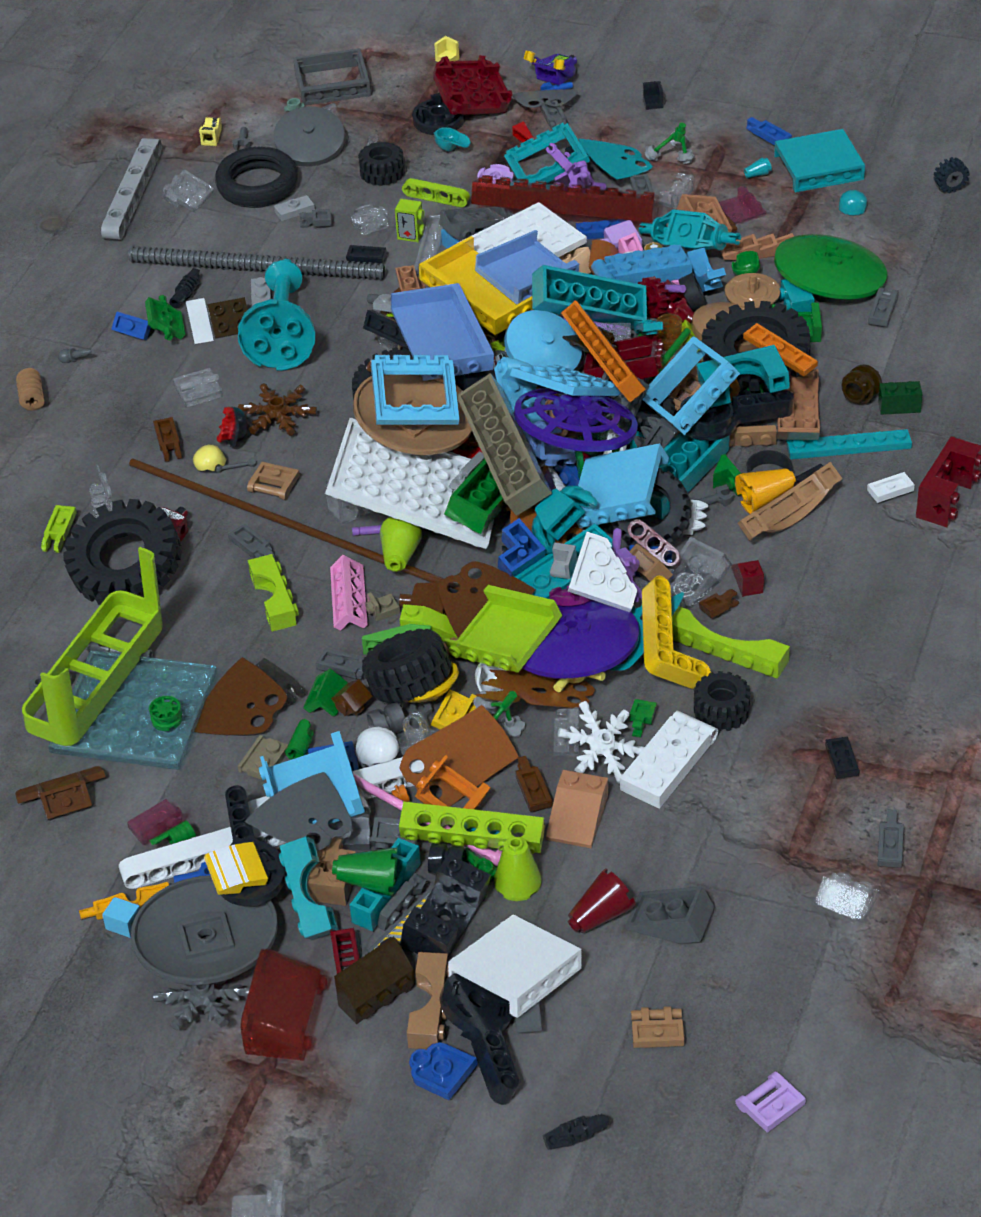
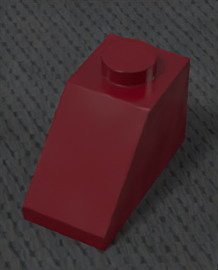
M758 560L731 564V569L742 597L763 593L764 573Z

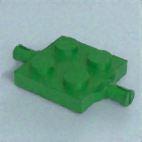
M164 295L159 296V301L148 297L145 301L148 325L155 330L163 331L165 340L169 341L173 337L182 339L185 335L182 312L168 305L167 298Z

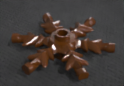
M263 383L260 385L263 393H260L259 396L264 398L263 401L267 402V405L263 406L261 403L256 405L252 402L249 405L238 404V408L247 411L246 414L248 415L256 413V415L262 412L266 413V415L258 416L259 419L252 421V424L255 425L249 428L251 434L257 433L261 427L266 429L267 422L271 424V419L277 420L276 424L280 423V430L285 428L287 434L292 436L295 433L292 426L296 425V423L291 421V417L286 416L288 413H292L294 416L297 413L304 417L306 416L305 413L317 414V407H308L307 404L288 406V404L295 403V400L302 398L300 394L305 391L303 385H299L293 392L288 390L287 396L283 395L282 398L275 395V389L270 391L267 384Z

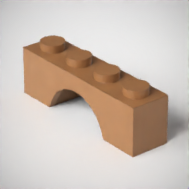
M418 952L415 971L417 987L429 993L431 999L423 1008L409 1014L407 1028L408 1048L428 1049L432 1044L444 1040L445 1025H442V1019H447L440 1005V992L449 978L448 954Z

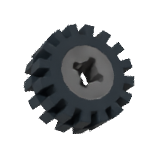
M950 157L949 161L945 159L943 164L940 162V167H936L935 170L937 172L933 174L936 184L943 192L951 193V190L954 193L957 188L961 190L960 186H965V181L969 180V169L956 157L955 159Z

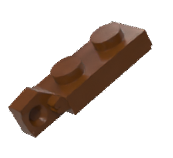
M526 756L518 757V770L515 771L516 779L529 811L552 807V799L539 768L531 767Z

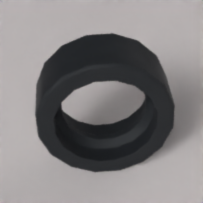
M693 273L679 279V284L686 287V291L683 294L693 312L707 305L703 291Z

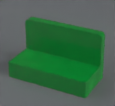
M329 668L316 677L303 708L311 713L321 707L334 717L337 715L338 710L331 698L348 682Z

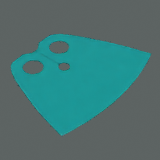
M579 139L580 144L590 158L616 180L646 172L653 167L649 161L641 157L642 154L635 148L603 141ZM624 150H632L635 154L629 155ZM635 161H642L646 166H639Z

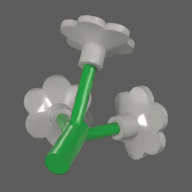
M481 691L479 694H486V692ZM510 691L502 702L478 696L474 698L475 707L478 708L483 705L491 715L495 713L493 717L496 720L503 711L506 712V716L501 719L499 724L509 738L519 737L521 731L526 727L519 716H511L509 707L517 697L516 692Z

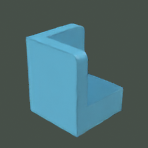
M114 897L102 914L105 928L131 938L132 924L140 906Z

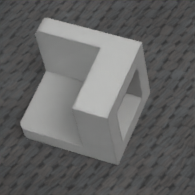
M554 543L552 549L554 561L550 570V576L571 579L577 562L576 546Z

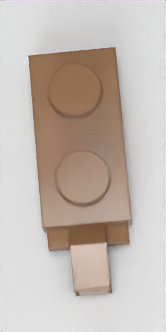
M776 426L736 427L730 434L729 447L776 445Z

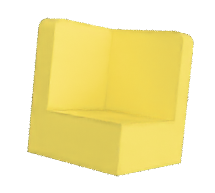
M445 36L435 42V61L439 62L445 56H448L450 61L459 60L458 41Z

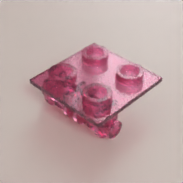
M745 186L738 188L737 197L719 202L724 214L734 223H740L766 214L761 202L757 201L756 197Z

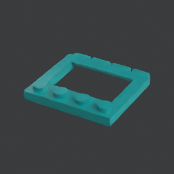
M561 123L553 127V131L547 130L537 135V139L531 138L521 143V147L515 146L506 151L504 157L525 194L534 191L546 183H550L556 176L566 171L555 161L552 166H545L539 169L536 174L526 176L518 161L550 146V143H556L566 138L574 151L567 159L573 164L579 161L590 162L587 153L568 123L565 125Z

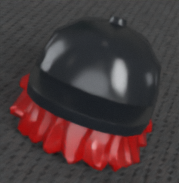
M233 406L224 407L223 413L225 418L222 419V425L219 426L221 431L217 435V442L229 440L230 447L234 448L237 440H241L247 434L250 424L243 410Z

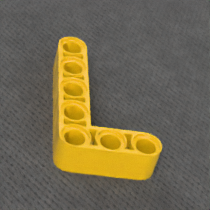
M656 576L642 589L645 668L655 676L694 689L696 683L701 681L704 675L709 676V673H711L710 668L701 660L673 650L671 587L665 577Z

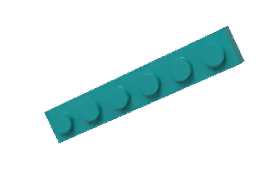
M908 429L819 437V440H787L790 460L912 448Z

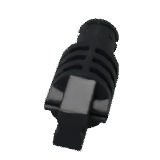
M193 268L178 283L175 288V294L169 300L172 307L179 308L182 302L188 299L200 283L199 269Z

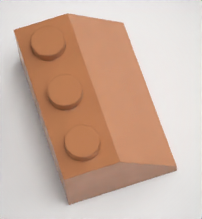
M682 194L677 210L706 213L719 224H725L728 232L732 231V227L716 197Z

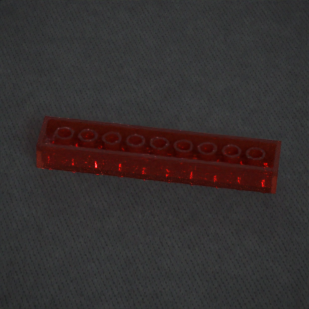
M482 175V177H478L477 180L472 182L471 204L526 209L539 202L554 213L653 222L658 217L659 196L655 195V192L650 191L638 194L636 190L627 189L625 192H618V188L600 190L599 186L582 188L580 184L564 186V183L554 182L549 185L546 184V181L537 180L535 183H529L528 179L511 181L509 177L493 179L491 175Z

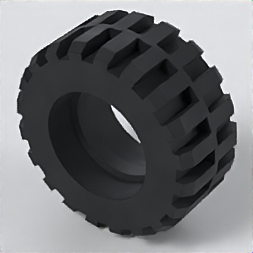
M658 468L653 491L660 492L668 498L670 512L661 524L650 528L668 543L674 545L673 541L677 538L680 540L684 536L683 531L687 530L690 525L689 519L692 517V505L682 482L675 478L671 472H664L662 468ZM633 518L612 522L615 529H621L622 539L627 544L636 545V542L628 534V526L634 521ZM636 527L633 535L640 536L644 532V528ZM653 540L649 546H660V541Z
M416 629L414 631H405L402 634L398 633L392 638L383 640L381 644H377L364 657L362 671L373 696L381 702L392 704L393 702L402 703L405 700L410 701L415 697L425 695L428 691L434 690L437 685L444 682V678L448 677L452 664L438 633L430 629Z

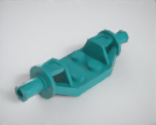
M673 209L664 216L655 218L652 224L642 222L640 226H644V228L639 227L640 234L651 235L652 240L656 243H661L665 247L680 245L682 249L697 250L700 248H705V250H723L726 244L739 245L740 241L736 240H741L740 233L728 232L725 224H719L702 212Z

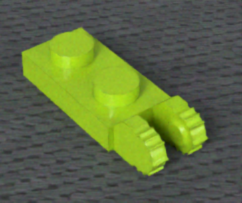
M55 506L44 531V537L41 542L42 551L47 552L50 548L51 540H55L54 551L60 553L63 548V541L66 540L77 514L76 507Z

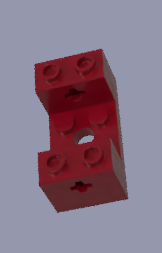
M952 436L949 438L919 485L916 518L946 528L952 520L955 521L958 515L956 505L960 499L958 486L971 489L975 482L978 483L981 478V471L979 470L981 466V445Z

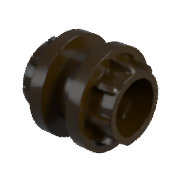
M861 364L845 375L841 387L845 398L852 403L862 405L868 403L879 393V383H882V379L876 369L869 365Z

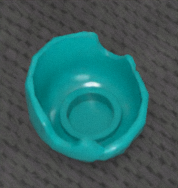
M849 190L841 195L839 200V210L848 215H860L865 212L867 198L864 193L858 190Z

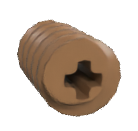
M33 368L21 370L16 377L19 403L26 410H38L45 402L40 373Z

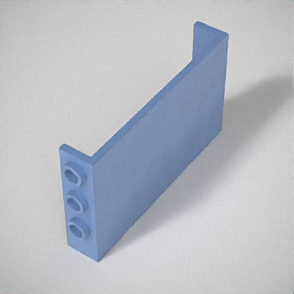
M459 283L391 293V311L412 357L413 355H430V360H433V355H448L449 360H453L454 376L493 370L494 353ZM421 375L423 381L443 378V375Z

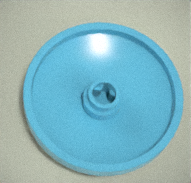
M531 310L521 313L512 320L505 333L504 344L508 357L524 361L532 366L539 365L546 368V365H560L575 370L582 355V347L570 345L569 341L562 338V336L577 335L566 320L551 312Z

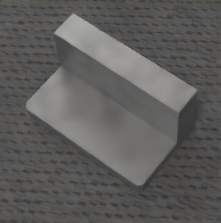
M358 814L350 817L352 823L351 830L343 836L337 837L342 838L343 849L370 850L369 838L371 837L369 814ZM340 820L328 824V826L333 830H338L342 828L343 823Z

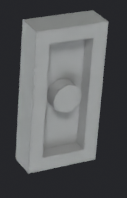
M307 195L274 206V212L281 221L299 216L301 212L308 213L315 210L313 202Z

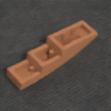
M791 233L775 238L774 234H770L756 239L755 235L752 234L741 238V240H736L740 241L739 245L726 244V247L720 250L724 260H736L737 254L744 251L757 252L759 259L775 256V251L779 244L786 239L794 237V235Z

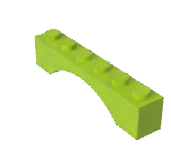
M678 606L672 616L673 641L777 679L789 662L790 646L771 639L745 641L721 636L703 626L690 610Z

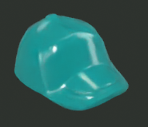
M444 127L434 132L436 144L445 151L451 152L457 146L463 148L470 146L469 137L452 128Z

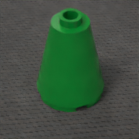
M398 848L339 855L338 860H333L332 874L336 875V880L387 896H394V891L390 890V887H393L396 883L398 857H393V853L396 854Z

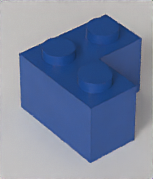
M520 518L502 529L501 541L509 550L498 556L499 570L508 573L511 577H515L545 557V547Z

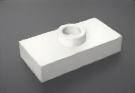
M903 472L869 483L867 491L879 503L914 491L915 484Z

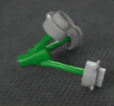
M679 123L675 131L657 147L654 144L646 146V157L650 161H657L658 157L661 156L659 150L670 142L672 146L682 147V150L678 152L677 160L681 161L682 164L692 162L695 155L691 149H686L685 144L687 143V136L685 135L686 124Z

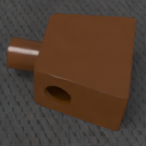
M440 582L416 583L412 595L400 594V607H403V604L426 606L446 615L439 595ZM450 583L447 585V590L449 592H451Z

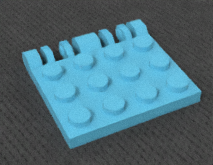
M521 365L520 368H512L510 376L572 396H618L621 393L611 381L602 380L601 378L580 373L560 365H546V368L539 365H534L533 367Z

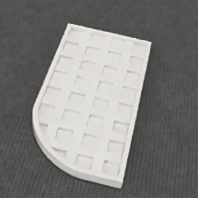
M539 202L472 235L474 237V250L480 254L537 230V241L557 257L587 243V237Z

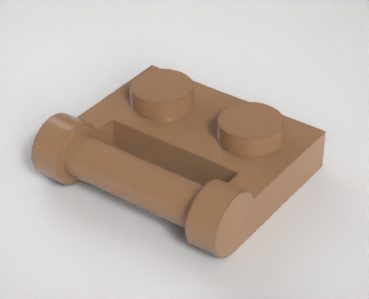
M261 462L248 482L247 491L252 493L257 491L287 500L291 489L300 476L299 470ZM259 482L267 483V484H271V485H275V486H280L281 489H280V488H276V487H272V486H267V485L259 484Z

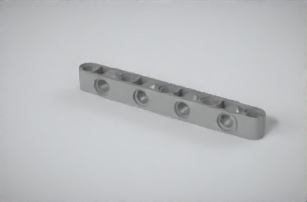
M141 139L101 227L103 239L122 240L161 154L162 142L160 139Z

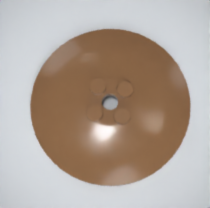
M383 375L386 405H391L392 407H401L402 405L442 407L446 405L443 378L423 381L421 375ZM372 376L360 384L354 396L353 411L360 427L378 443L399 452L415 455L441 454L462 445L472 433L458 398V425H376ZM456 386V393H461L462 390Z

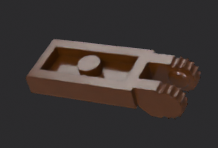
M173 417L153 421L159 447L163 452L165 462L169 461L170 458L167 450L175 449L177 459H182L180 441Z

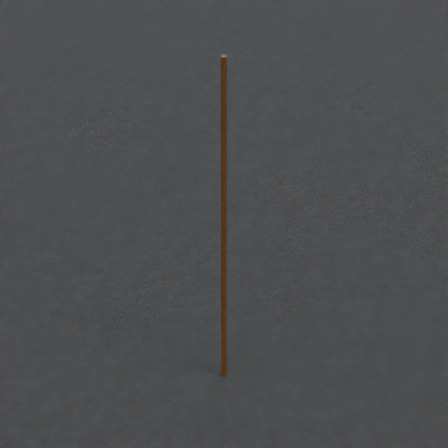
M132 458L129 462V465L385 565L382 554ZM408 564L401 570L428 582H441L444 579ZM450 583L451 588L460 590L459 584ZM470 589V592H471V593H477V592H478V591H475V590Z

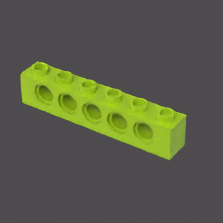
M403 802L399 822L400 836L406 840L416 841L420 839L427 840L430 843L446 842L457 846L472 845L479 849L489 847L497 848L502 851L507 839L515 837L513 835L516 833H523L524 835L521 838L527 841L532 854L541 853L545 830L544 817ZM423 822L430 823L428 826H420ZM446 825H453L450 829L443 828ZM471 827L476 828V830L473 832L466 831L468 828ZM493 830L500 831L498 834H490Z

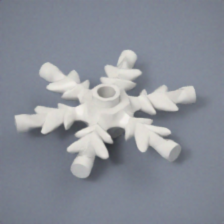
M584 701L579 704L584 714L579 716L588 723L584 726L592 729V733L587 735L583 729H581L580 733L576 728L570 726L571 731L559 728L558 737L570 738V744L579 741L580 746L585 742L590 744V750H583L585 755L577 757L581 762L575 768L576 772L584 773L587 767L593 770L594 761L598 763L597 755H604L606 757L604 764L608 763V774L613 772L617 783L620 784V777L623 775L621 770H625V767L617 761L620 758L613 755V750L618 749L622 755L625 752L630 757L635 758L634 753L639 755L645 747L634 746L635 740L624 743V739L619 742L615 740L614 734H622L619 730L628 727L623 723L629 717L628 711L622 710L617 718L611 714V724L606 722L607 730L600 729L599 724L601 720L596 721L597 711L591 712L588 702Z

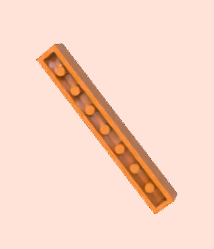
M575 300L561 312L626 399L631 402L639 397L646 390L581 305Z

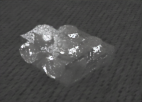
M184 169L180 174L175 175L171 184H166L162 193H164L163 199L178 208L180 205H183L192 212H195L213 194L214 188Z

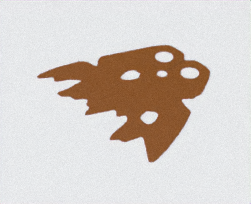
M523 668L519 672L489 669V671L495 673L494 675L497 678L483 681L481 684L503 690L485 691L486 694H476V696L503 701L510 691H514L517 697L513 703L524 699L532 705L580 708V703L584 701L589 703V699L585 696H592L595 688L583 680L579 683L568 682L564 687V691L557 692L553 686L560 678L540 676ZM573 685H583L587 688V690H575L573 688ZM532 688H544L546 692L539 693L532 690ZM569 696L577 697V698H579V699L581 700V702H580V703H572V702H569V701L567 700V697H569Z

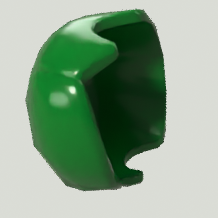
M754 251L741 252L737 254L736 262H732V271L735 276L757 273L761 267L758 253Z

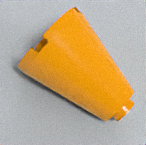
M787 468L741 473L735 477L737 495L741 494L743 501H740V503L749 514L793 488L796 482L794 473Z

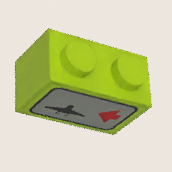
M400 199L395 208L398 240L419 242L421 236H424L426 231V225L423 224L425 211L422 209L421 201Z

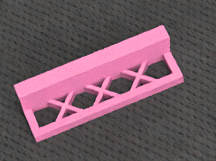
M342 555L330 567L334 628L341 631L349 622L365 628L368 624L365 607L363 565ZM352 595L356 598L359 604L356 603ZM353 610L357 613L359 617L353 615Z

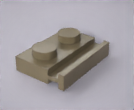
M259 735L239 763V772H247L249 776L262 780L258 768L262 766L260 757H264L269 767L280 764L286 756L285 751L288 744L271 738L265 739L262 735Z

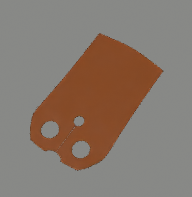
M481 705L445 728L409 747L401 760L399 769L405 780L416 787L424 775L428 777L431 774L429 769L436 760L441 761L447 755L448 758L445 764L477 787L519 756L503 728L487 709ZM418 759L423 762L424 770L421 773L415 774L410 770L409 765L412 760ZM433 780L429 787L437 785L441 788L442 795L438 799L449 807L464 797L462 793L443 780Z

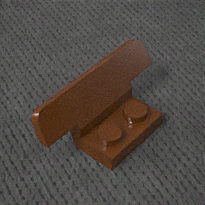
M95 766L20 789L15 793L17 803L40 797L47 820L91 807L92 803L85 783L106 777L104 770L100 766Z

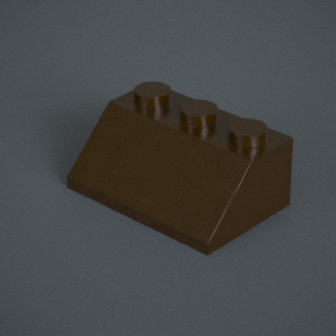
M394 936L334 976L338 1006L355 1024L368 1019L375 1011L390 1004L394 998L403 992L409 991L415 985L414 970Z

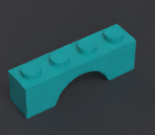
M303 837L280 845L281 853H279V859L282 866L286 868L287 876L285 880L288 888L292 890L294 898L292 899V906L299 916L298 928L301 935L306 939L314 940L329 935L331 931L339 930L333 908L317 904L309 894V875L320 862L314 839Z
M400 838L391 847L398 848V852L396 854L393 853V857H398L396 883L393 887H390V890L394 891V895L406 881H409L421 864L419 846ZM361 888L350 903L352 923L373 932L378 925L380 912L393 896Z

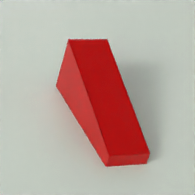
M524 121L512 126L513 136L522 143L533 138Z

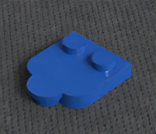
M445 1043L432 1044L427 1050L418 1049L412 1053L409 1060L413 1082L417 1086L447 1100L452 1098L478 1065L476 1057Z

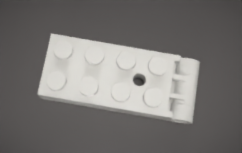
M676 711L620 777V790L660 809L709 746L714 743L718 735V729L685 713Z

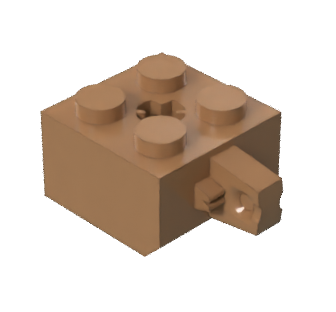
M333 837L329 847H324L317 851L320 862L309 875L308 890L315 902L346 906L353 885L336 880V875L332 874L333 860H338L339 855L356 853V851L344 850L342 838Z

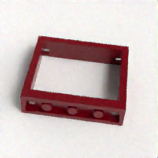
M658 334L643 335L612 343L617 346L615 350L623 360L651 355L625 361L637 378L644 379L659 374V369L662 368L664 345L662 339L658 338ZM587 352L584 373L602 379L605 371L594 356Z

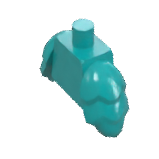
M566 486L561 491L555 488L552 490V494L542 499L535 507L537 515L532 522V533L545 547V554L553 552L552 549L554 543H556L555 539L559 540L586 512L582 507L592 510L597 507L598 502L591 492L579 486Z

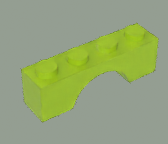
M272 554L248 560L249 573L255 589L267 590L273 593V596L264 602L266 618L271 631L296 626L295 616H299L296 603L292 604L291 590H286L287 581L284 575H280L282 570L279 561L275 562Z

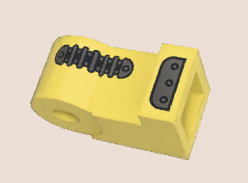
M205 118V123L199 130L201 145L217 146L222 129L221 118ZM207 138H213L211 141L206 140Z

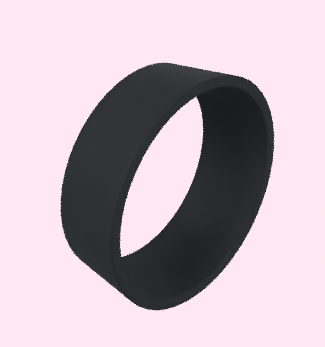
M774 450L759 451L750 456L747 461V472H751L755 467L762 464H775L783 469L792 470V462L789 457Z

